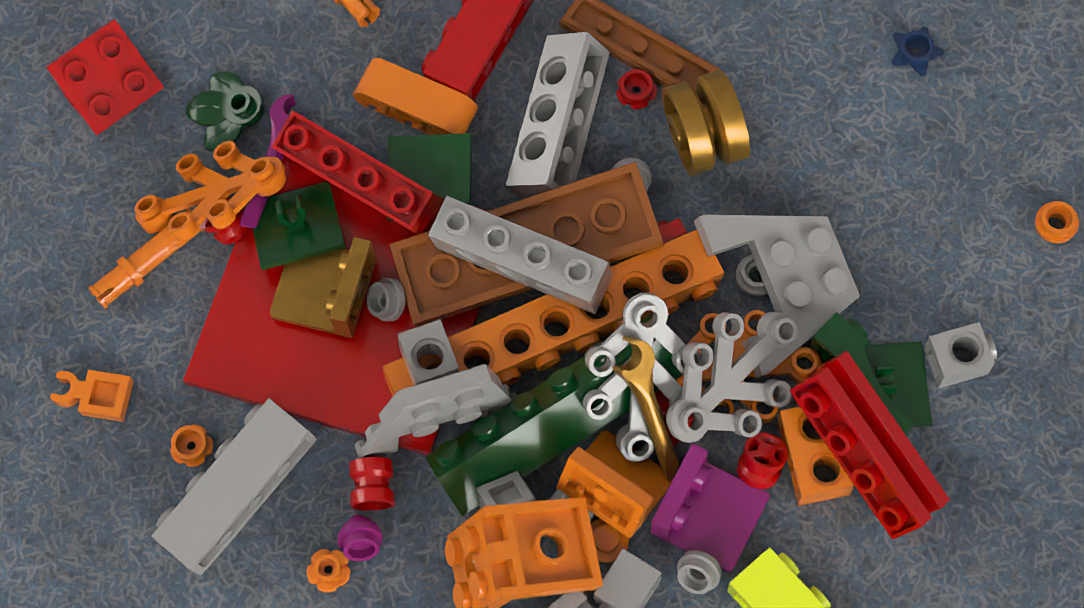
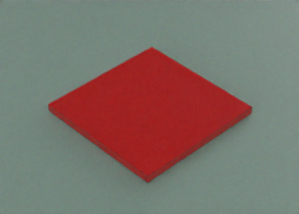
M284 155L282 163L285 166L286 182L278 192L268 197L326 182L327 180ZM330 183L346 247L343 249H351L354 237L369 240L372 243L377 260L368 290L372 284L379 282L383 278H394L401 283L389 244L418 234L396 221H388L386 215ZM248 227L246 233L234 244L183 382L195 388L253 405L264 404L270 398L291 416L366 437L365 431L370 425L381 422L379 414L393 397L384 378L383 366L403 357L399 348L398 334L416 328L413 324L407 301L401 316L397 320L382 321L378 317L373 316L368 310L366 293L353 338L272 319L270 309L285 264L262 270L253 230ZM481 307L442 319L441 323L447 338L474 327ZM442 424L438 425V430L426 436L414 437L412 433L400 436L398 447L427 456L433 452Z

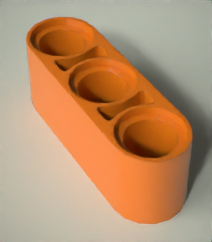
M373 58L370 61L352 95L362 106L366 108L369 105L376 107L375 112L403 124L405 121L413 123L412 128L428 135L465 134L478 111L477 104L468 96L380 58Z

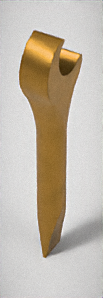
M624 336L622 340L630 343L632 356L625 365H614L613 372L621 377L634 393L666 480L670 481L675 477L680 465L654 394V351L647 342L633 336Z

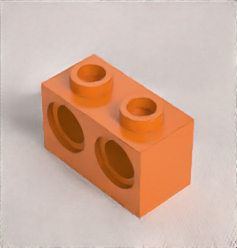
M800 407L781 410L777 424L781 440L788 449L787 464L798 506L850 495L854 484L823 439H810L804 434L802 427L811 422ZM820 465L829 466L836 473V479L832 482H822L815 477L813 469Z

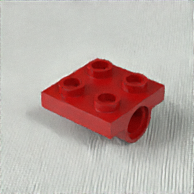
M115 19L104 24L45 66L66 99L96 136L164 88Z

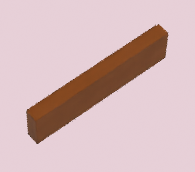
M574 0L559 21V26L570 33L588 32L610 52V56L633 69L647 72L653 81L664 87L686 81L696 92V83L699 76L720 70L718 67L600 0Z

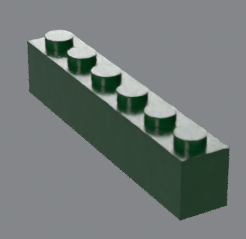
M650 314L646 316L645 318L640 320V322H648L652 318V315ZM654 338L653 351L655 359L675 380L683 376L684 373L680 372L673 364L672 354ZM630 343L614 356L615 366H622L632 356ZM584 356L568 367L555 371L549 379L529 392L517 395L510 404L496 413L481 418L472 428L455 439L442 443L433 453L425 458L461 516H464L480 505L477 487L518 471L521 478L525 477L630 409V387L627 386L612 401L613 408L608 417L601 420L591 418L583 408V398L590 390L598 389L614 372L612 371L609 375L603 377L594 375L586 366ZM598 356L594 360V367L603 366L607 356ZM653 383L654 393H656L660 389ZM604 399L594 400L591 410H599L604 404Z

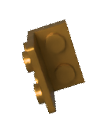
M354 237L350 250L339 249L285 264L270 309L272 319L353 338L377 260L371 241Z

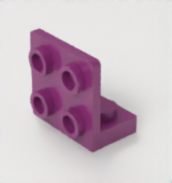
M692 443L651 521V534L686 552L692 550L705 552L716 559L721 570L731 573L770 495L762 489L750 487L741 479L707 463L708 450Z

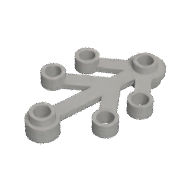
M645 292L637 294L628 300L623 310L624 323L600 346H595L587 352L585 364L596 376L603 377L609 375L615 365L614 356L629 344L622 340L623 337L633 336L647 342L652 348L653 339L655 338L672 354V362L675 367L684 373L685 365H681L683 349L687 344L666 324L668 309L664 301L653 293ZM652 310V318L646 323H641L640 317L642 313ZM698 350L694 354V361L697 364L701 360V354ZM598 356H607L603 366L594 367V360ZM631 357L623 365L628 363ZM655 359L653 383L669 398V405L671 406L682 398L683 386ZM614 372L598 389L590 390L585 394L582 401L584 410L595 420L608 417L613 408L612 401L628 386L627 383ZM631 390L629 423L618 431L616 446L627 460L640 462L652 454L654 445L639 403ZM604 399V404L599 410H591L594 400ZM637 440L645 441L639 450L632 451V445Z
M723 312L715 317L713 321V331L716 335L714 354L711 347L705 343L691 342L685 346L682 352V360L685 364L682 398L670 406L666 415L667 426L676 439L684 442H695L701 439L707 430L733 431L735 434L744 437H754L757 435L762 425L761 417L757 412L747 409H739L734 414L711 412L723 399L763 401L766 405L773 407H784L791 399V393L789 392L791 388L784 381L770 379L765 383L741 381L775 348H786L796 339L798 328L790 315L780 312L764 314L757 325L758 339L733 363L734 340L738 339L744 331V322L737 314ZM728 319H730L732 322L731 331L727 334L725 331V323ZM783 324V333L780 337L779 328ZM700 349L701 360L696 364L694 354L696 350ZM713 362L711 385L701 394L702 370L709 368ZM775 387H778L779 396L774 400L773 390ZM691 413H693V422L692 425L689 427L688 417ZM748 416L749 426L744 430L743 420Z

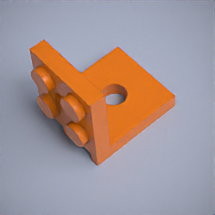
M585 497L484 506L447 535L445 557L448 565L453 568L455 579L453 601L456 608H500L513 599L592 591L603 586ZM541 537H549L557 544L558 556L556 559L544 555L540 548Z

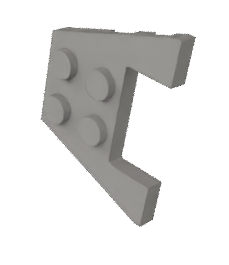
M705 214L694 220L708 257L748 244L775 312L790 315L797 325L798 333L796 339L786 348H775L753 370L756 379L772 371L809 340L836 312L840 314L860 297L827 216ZM783 324L779 328L780 337L783 333ZM758 335L742 342L745 351L758 339Z
M486 364L399 390L380 412L381 422L370 425L365 431L367 441L359 440L354 445L358 459L381 457L397 452L399 437L412 433L414 437H422L438 430L439 424L455 420L457 424H464L479 418L481 415L482 417L491 416L510 404L517 394L515 392L511 393L510 387L507 384L502 385L500 378Z

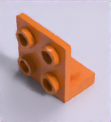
M603 430L586 451L578 446L569 456L556 489L570 498L585 497L587 509L631 539L665 496L673 479L667 481L662 467L649 458L640 462L627 460L616 446V436L607 430Z

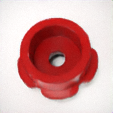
M633 69L627 71L618 80L617 85L619 89L616 91V96L623 105L628 104L635 110L643 109L648 106L649 101H653L656 98L657 86L653 83L652 77L643 70ZM634 88H639L640 92L634 93L632 90Z

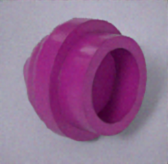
M361 514L353 515L345 522L337 537L339 548L343 551L345 557L352 561L372 559L378 554L379 547L383 541L381 528L372 522L371 519L363 517Z

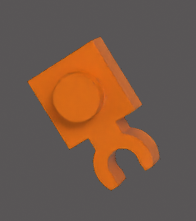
M88 369L86 380L80 381L71 372L59 371L56 373V378L60 382L70 384V390L64 395L51 393L50 399L56 405L71 407L79 402L78 412L82 416L124 422L134 383L130 376Z

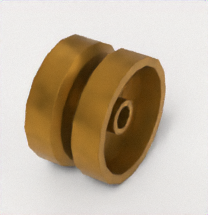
M722 69L699 76L696 83V92L686 81L662 89L663 108L668 128L681 162L690 176L712 170L716 155L725 164L750 157V142L745 118L734 88Z

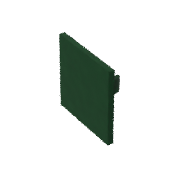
M471 133L388 137V167L443 199L449 196L471 205ZM387 217L388 221H394L391 218Z
M328 181L268 197L256 229L252 228L262 270L346 248Z
M922 341L868 345L866 355L869 364L890 400L914 424L913 427L932 426Z

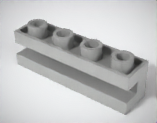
M270 398L264 404H257L245 417L244 428L235 438L231 437L221 444L215 453V462L205 473L200 472L192 478L186 487V496L176 507H169L159 517L156 523L158 528L151 535L152 538L183 565L199 575H202L223 552L317 440L313 434Z

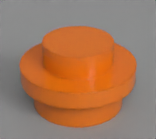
M597 519L591 523L598 562H615L622 549L627 551L629 538L602 519Z

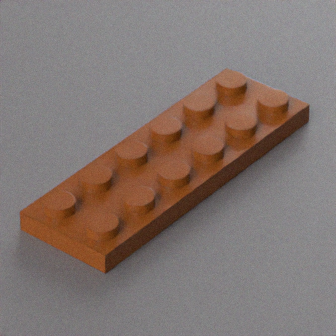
M636 162L487 211L490 214L608 261L609 264L664 246ZM430 231L389 244L401 285L405 292L411 318L416 328L533 289L437 249L428 236Z

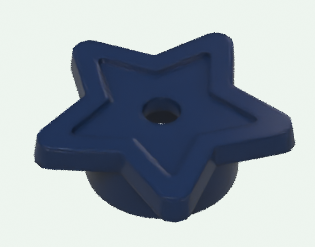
M922 27L920 30L911 31L907 34L897 32L893 34L899 49L891 61L894 66L910 65L920 76H924L929 61L944 55V50L934 45L927 27ZM918 48L920 52L918 54H914L912 52V49Z

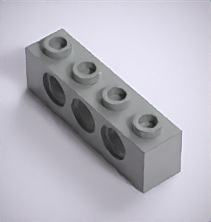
M588 32L547 35L506 182V186L522 199L576 182L610 54Z
M446 196L428 234L439 250L593 314H596L613 276L608 261L449 196Z

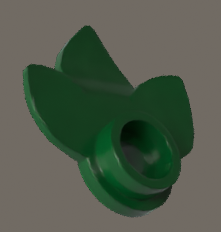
M231 72L212 74L209 84L210 91L201 92L194 96L185 109V114L188 118L202 126H207L204 138V148L206 150H215L218 145L226 141H233L235 143L239 139L244 126L256 124L264 114V101L259 91L251 86L244 85L240 77ZM244 101H246L244 107L241 108V109H238V107H239Z

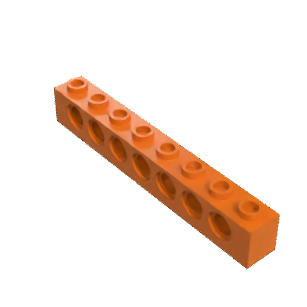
M696 229L664 243V246L643 252L611 266L613 276L599 305L607 312V315L603 318L593 319L585 313L584 309L547 294L448 337V341L458 364L459 372L468 370L465 362L469 358L479 356L489 363L488 367L500 378L502 385L507 384L510 386L521 379V373L535 367L538 371L551 368L561 361L560 356L576 350L577 353H584L593 344L601 342V338L614 333L624 323L623 310L629 300L624 295L625 290L638 288L643 293L657 295L666 304L668 315H670L679 308L678 304L693 298L695 302H698L715 294L718 291L717 286L721 283L724 271L716 255L707 256ZM668 271L678 272L683 276L684 282L671 284L664 279L663 274ZM647 310L643 312L640 320L650 314L653 316V311ZM551 322H560L566 326L568 332L562 336H552L545 330V326ZM520 339L529 348L521 354H513L506 349L505 344L510 340ZM434 354L424 355L418 361L422 368L428 370L435 369L442 363V359ZM403 357L383 366L384 378L392 396L399 390L413 386Z

